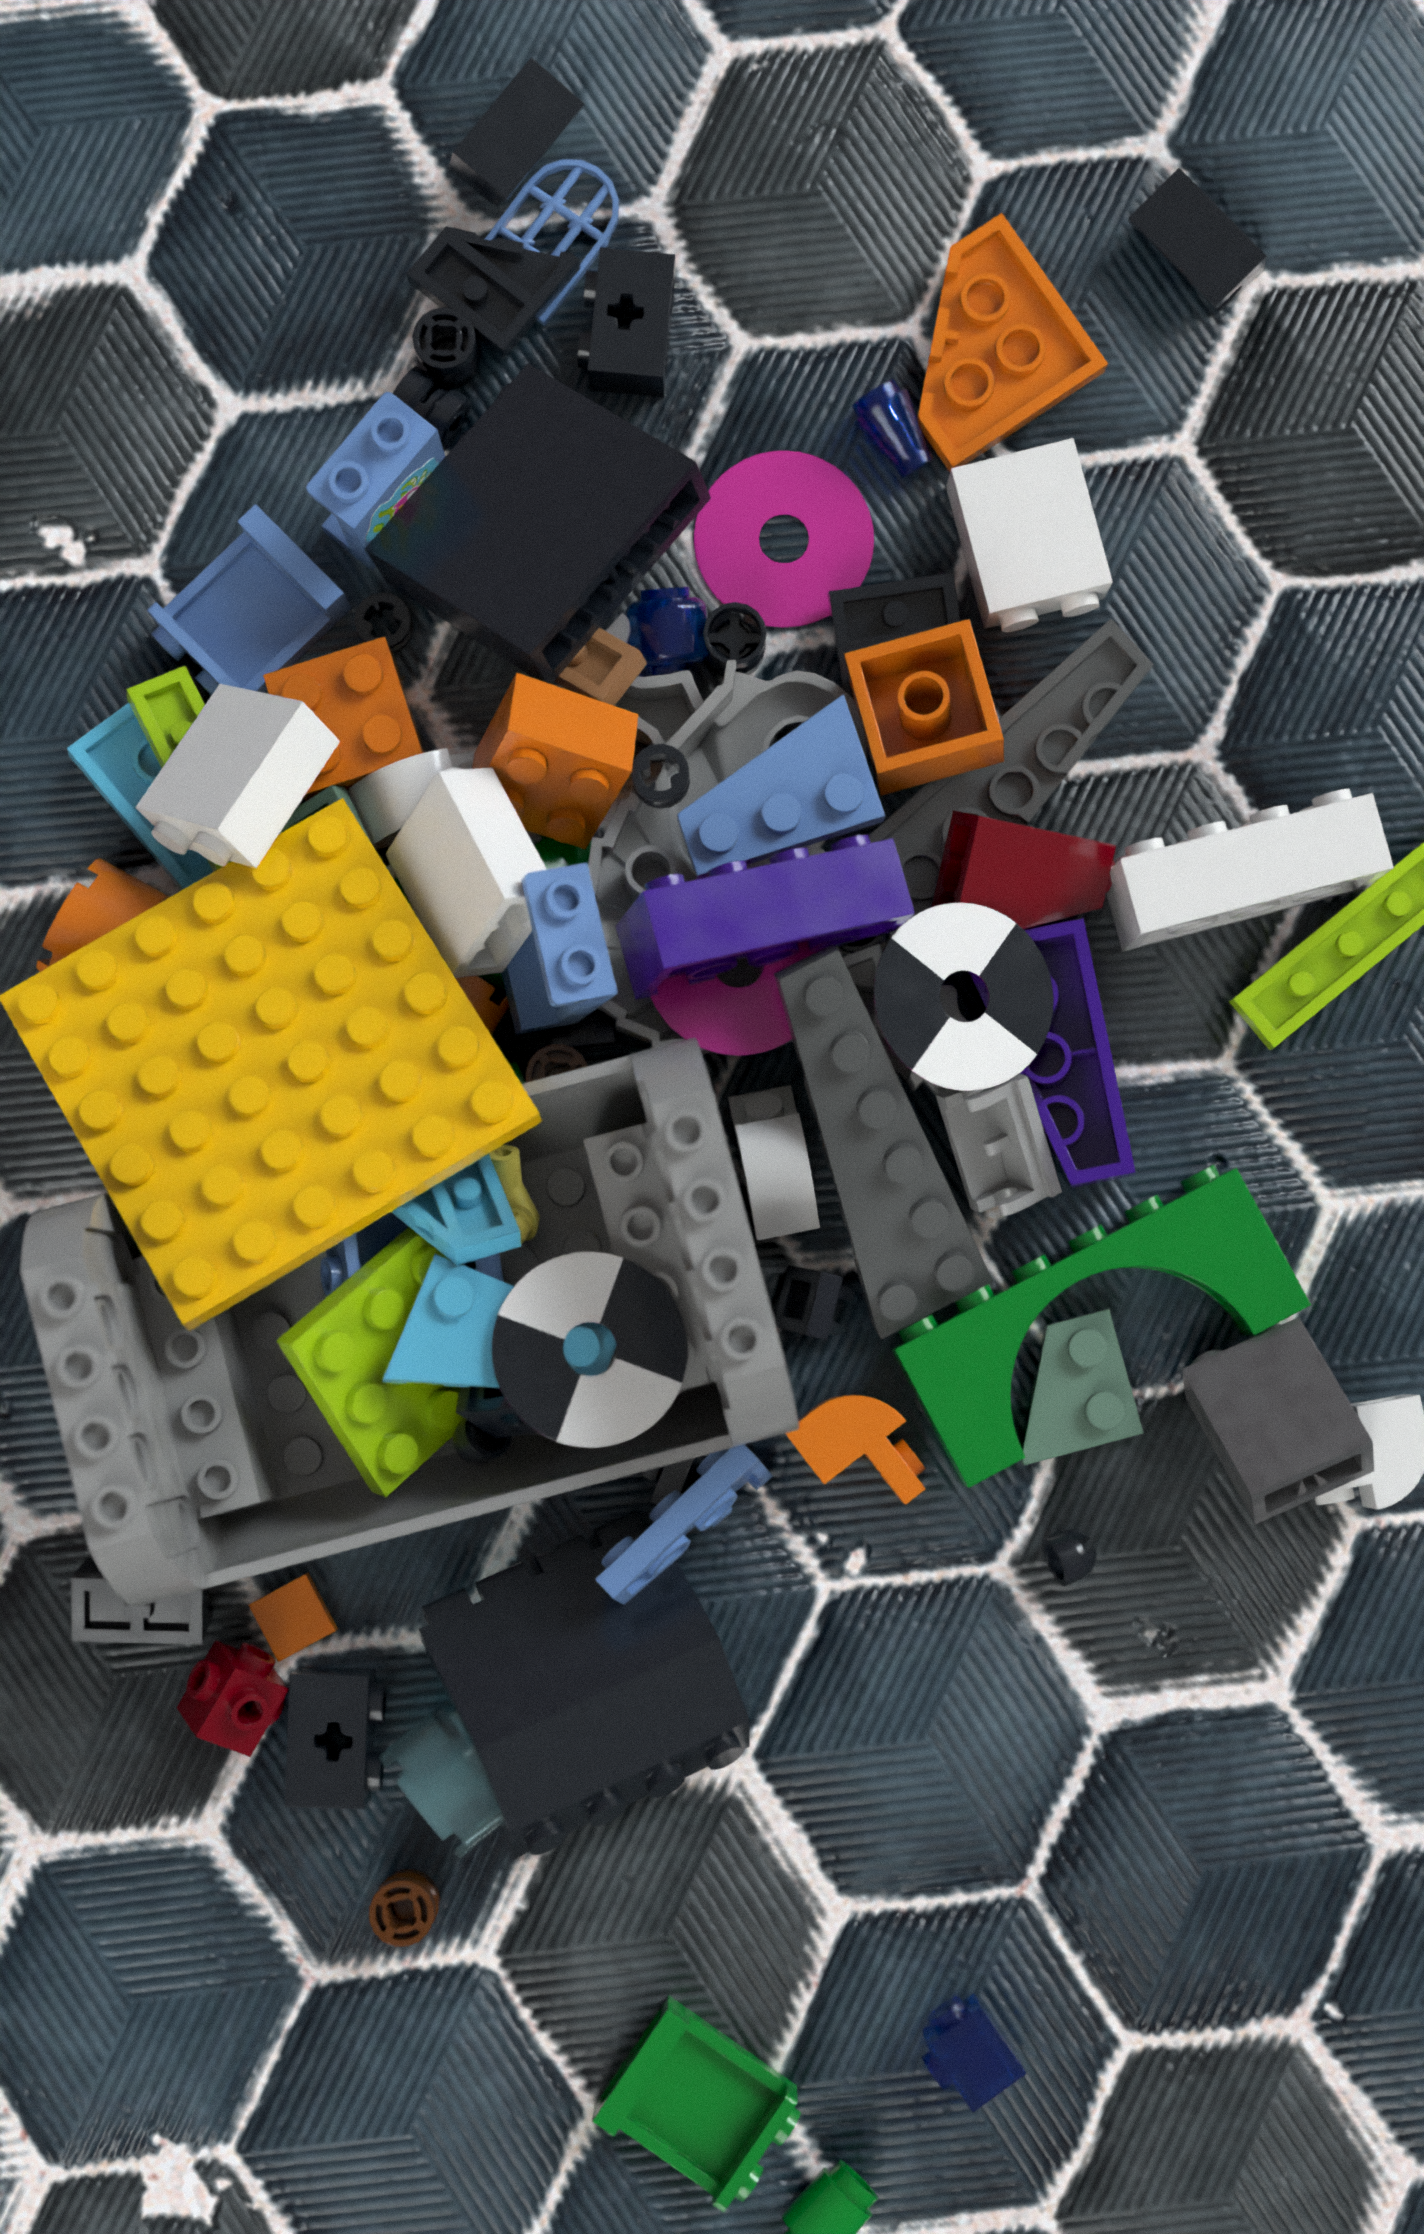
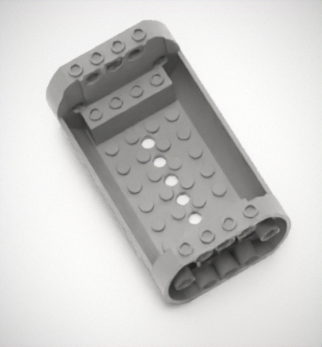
M689 1038L633 1053L630 1056L522 1084L540 1113L542 1122L504 1144L515 1146L519 1149L522 1182L540 1215L539 1228L534 1238L521 1244V1247L499 1253L505 1283L515 1286L527 1273L537 1266L562 1255L577 1252L607 1253L634 1262L652 1274L672 1296L682 1316L687 1335L688 1359L680 1390L669 1409L654 1425L636 1437L619 1444L596 1448L577 1447L556 1442L542 1434L532 1436L522 1434L512 1436L511 1445L507 1452L495 1461L484 1465H473L459 1457L454 1448L452 1437L387 1497L380 1496L371 1492L276 1341L327 1297L324 1293L320 1276L321 1260L323 1257H327L326 1251L195 1329L188 1331L181 1323L109 1193L50 1207L32 1214L26 1224L23 1236L21 1275L89 1550L100 1571L118 1596L130 1605L141 1606L799 1430L796 1406L783 1352L713 1090L696 1038ZM617 1346L615 1348V1351L613 1353L607 1370L612 1366L616 1359Z

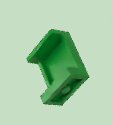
M668 1995L596 2101L592 2122L613 2137L619 2129L709 2192L712 2195V2205L724 2213L734 2197L743 2202L750 2195L764 2169L758 2161L771 2142L781 2146L786 2141L797 2124L801 2112L795 2108L798 2103L797 2086Z

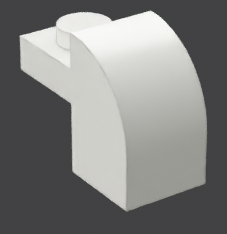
M443 748L421 753L378 769L348 788L347 792L375 849L390 847L402 829L403 823L416 807L436 773L454 767L472 769L475 751L449 755L448 749Z
M791 1085L728 1097L757 1240L820 1228L806 1143Z
M1401 1394L1351 1404L1373 1441L1374 1472L1316 1497V1505L1354 1499L1353 1487H1359L1362 1506L1378 1510L1397 1503L1415 1488L1424 1473V1412L1420 1395Z

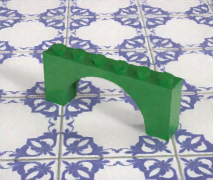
M1213 1164L1180 1181L1185 1193L1163 1204L1158 1194L1124 1211L1129 1223L1109 1234L1105 1232L1102 1224L1069 1240L1068 1244L1073 1253L1050 1264L1046 1255L1043 1254L1011 1271L1016 1283L994 1294L989 1284L960 1298L955 1301L960 1313L937 1324L933 1315L930 1314L898 1331L904 1343L892 1348L891 1351L964 1486L970 1488L1026 1458L1018 1441L1011 1411L1010 1390L1015 1359L1022 1340L1039 1313L1051 1300L1076 1282L1093 1274L1118 1268L1149 1269L1167 1273L1185 1280L1209 1295L1226 1311L1243 1336L1256 1335L1311 1305L1237 1168L1225 1171L1219 1175Z

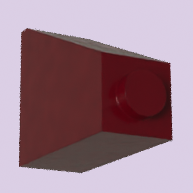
M953 810L932 907L948 903L977 904L998 911L1013 920L1022 929L1100 909L1103 906L1105 894L1112 886L1110 871L1115 865L1113 858L1116 845Z

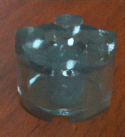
M442 1704L438 1705L379 1755L385 1768L395 1760L398 1761L403 1770L398 1773L400 1778L395 1782L443 1841L452 1833L456 1834L459 1840L453 1844V1852L460 1859L501 1826L499 1810L482 1766L454 1708L448 1712Z

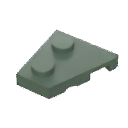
M1105 1309L1044 1326L1039 1351L1040 1361L1029 1405L1031 1407L1024 1443L1021 1444L1026 1458L1021 1460V1464L1025 1466L1143 1434L1110 1310Z

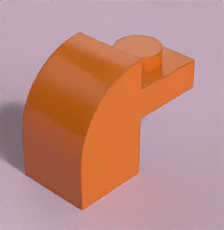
M853 1394L827 1399L798 1419L799 1430L785 1433L824 1485L865 1454L903 1504L906 1505L926 1489L917 1478L926 1468L908 1444L901 1439L892 1445L886 1438L905 1423L906 1420L898 1411L880 1400Z

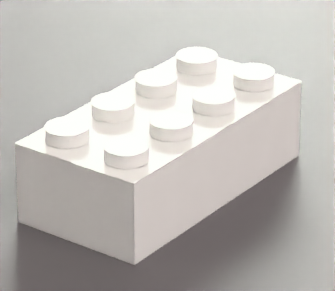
M1341 789L1312 799L1313 806L1297 813L1290 814L1287 805H1280L1256 812L1249 816L1251 822L1228 831L1225 821H1219L1188 831V838L1174 845L1165 847L1163 838L1159 837L1127 846L1125 848L1126 855L1118 857L1116 864L1110 871L1112 886L1106 893L1122 952L1365 889L1394 868L1373 793L1352 798L1350 789Z

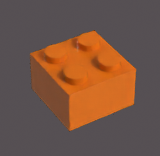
M970 619L844 653L849 683L880 795L1004 762V737Z
M385 636L263 675L269 694L303 701L340 741L304 795L303 799L305 802L331 785L345 786L347 790L378 769L402 759L425 753L394 655Z
M516 673L474 753L472 769L493 768L525 830L552 838L561 843L586 849L632 772L639 714Z

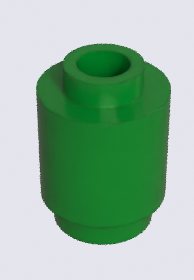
M839 2160L831 2170L824 2167L781 2215L788 2227L783 2234H857L872 2217L869 2209L877 2201L878 2196L853 2168L844 2161Z

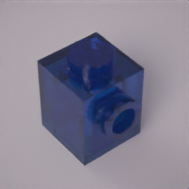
M975 1993L964 2001L959 1996L952 1997L938 2006L928 2016L927 2020L931 2025L922 2030L929 2051L921 2056L939 2086L946 2090L951 2085H954L972 2112L978 2110L1027 2074L1019 2055Z

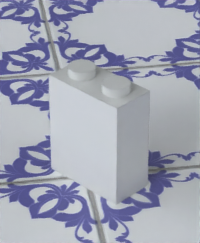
M1074 438L951 468L946 489L984 629L1001 625L1003 632H1013L1036 624L1039 621L1038 615L1062 610L1064 617H1072L1090 612L1100 606L1098 600L1105 598L1113 582Z
M219 684L135 808L155 826L151 831L152 836L163 846L175 853L184 855L189 849L200 853L206 859L220 866H226L228 861L257 868L340 741L303 701Z
M454 767L438 771L429 782L428 788L410 816L403 823L402 829L386 852V856L419 921L454 977L460 978L501 973L532 932L521 880L527 873L547 869L492 767L476 769Z

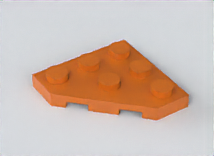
M1002 213L950 246L916 422V425L949 472L951 468L968 464L1103 374L1108 366L1105 358Z

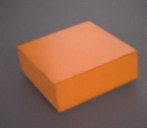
M309 1572L248 1605L278 1662L338 1630Z

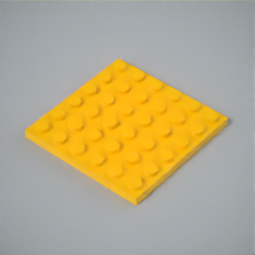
M343 798L280 833L257 868L230 862L0 995V1002L181 1323L188 1331L195 1329L542 1122L540 1113Z

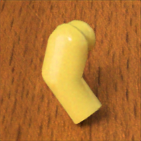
M502 1145L490 1152L489 1156L520 1229L521 1244L536 1235L539 1228L540 1215L522 1182L519 1149L515 1146Z

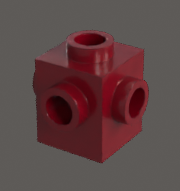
M215 1640L205 1659L200 1660L193 1667L187 1681V1690L176 1708L196 1737L251 1757L267 1727L279 1718L289 1688L273 1668L276 1663L275 1659L262 1649L248 1643H242L239 1649Z

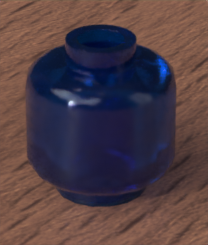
M690 587L639 590L640 600L629 604L625 613L631 626L628 644L640 650L647 662L645 667H652V676L685 670L690 671L689 664L705 660L709 655L705 649L703 639L705 621L708 618L706 603L701 598L691 596Z

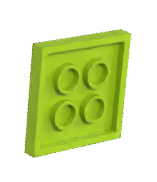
M410 1227L406 1228L276 1340L371 1492L383 1497H387L452 1438L458 1423L463 1419L462 1416L456 1413L460 1387L430 1383L407 1382V1384L382 1382L434 1255L436 1254L448 1259Z

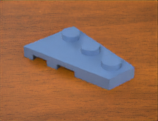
M844 694L677 814V821L697 879L707 878V872L710 869L725 863L745 861L746 865L771 858L787 850L806 847L881 823L885 818Z
M744 1444L710 1453L697 1468V1472L701 1477L683 1495L678 1490H675L660 1501L649 1515V1518L654 1523L635 1541L631 1536L624 1538L606 1554L601 1562L606 1569L595 1580L614 1600L625 1605L682 1556L690 1545V1540L685 1535L694 1527L699 1531H704L710 1526L715 1527L732 1512L733 1508L731 1506L737 1499L735 1492L744 1484L749 1482L758 1490L773 1477Z

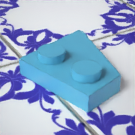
M489 1154L391 1211L456 1265L521 1247L520 1229Z

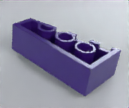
M857 835L832 844V851L810 856L807 848H795L772 856L769 859L770 864L748 869L745 861H733L710 869L707 872V878L685 882L682 874H672L647 882L644 885L645 891L641 892L615 926L635 1000L657 995V987L664 979L682 974L686 975L690 986L716 979L715 975L736 967L738 959L747 957L748 964L754 966V968L777 963L798 953V943L805 941L808 943L810 952L814 953L831 944L836 947L896 931L915 912L894 839L871 843L868 835Z
M1084 918L1024 930L1040 950L1049 970L1053 987V1014L1048 1035L1036 1057L1019 1073L1028 1076L1043 1129L1071 1188L1135 1176L1136 1171ZM968 971L987 1009L989 1002L987 986L978 975Z

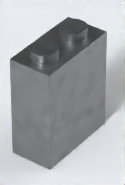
M1299 1317L1282 1325L1275 1324L1256 1335H1251L1248 1340L1226 1350L1216 1349L1205 1352L1198 1356L1190 1366L1181 1369L1186 1400L1255 1524L1374 1472L1373 1441Z

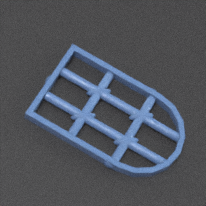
M561 159L543 166L528 182L523 184L519 194L485 238L486 240H494L501 236L507 240L523 243L524 249L539 252L532 247L535 244L533 238L555 211L570 223L567 225L569 231L551 255L560 257V252H566L581 230L597 241L581 262L580 270L537 320L544 327L598 257L600 247L606 248L608 246L609 240L618 224L619 198L613 182L599 167L583 160ZM563 170H572L552 197L537 187L549 175ZM585 172L596 177L603 185L581 215L578 216L563 205L566 202L563 198L581 174ZM531 194L543 203L540 205V208L543 210L522 238H519L505 227ZM609 194L612 201V217L605 232L602 233L591 225L593 222L591 217Z

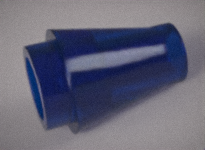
M894 379L871 390L851 405L858 417L854 424L896 468L901 479L934 459L926 446L908 390L901 391Z

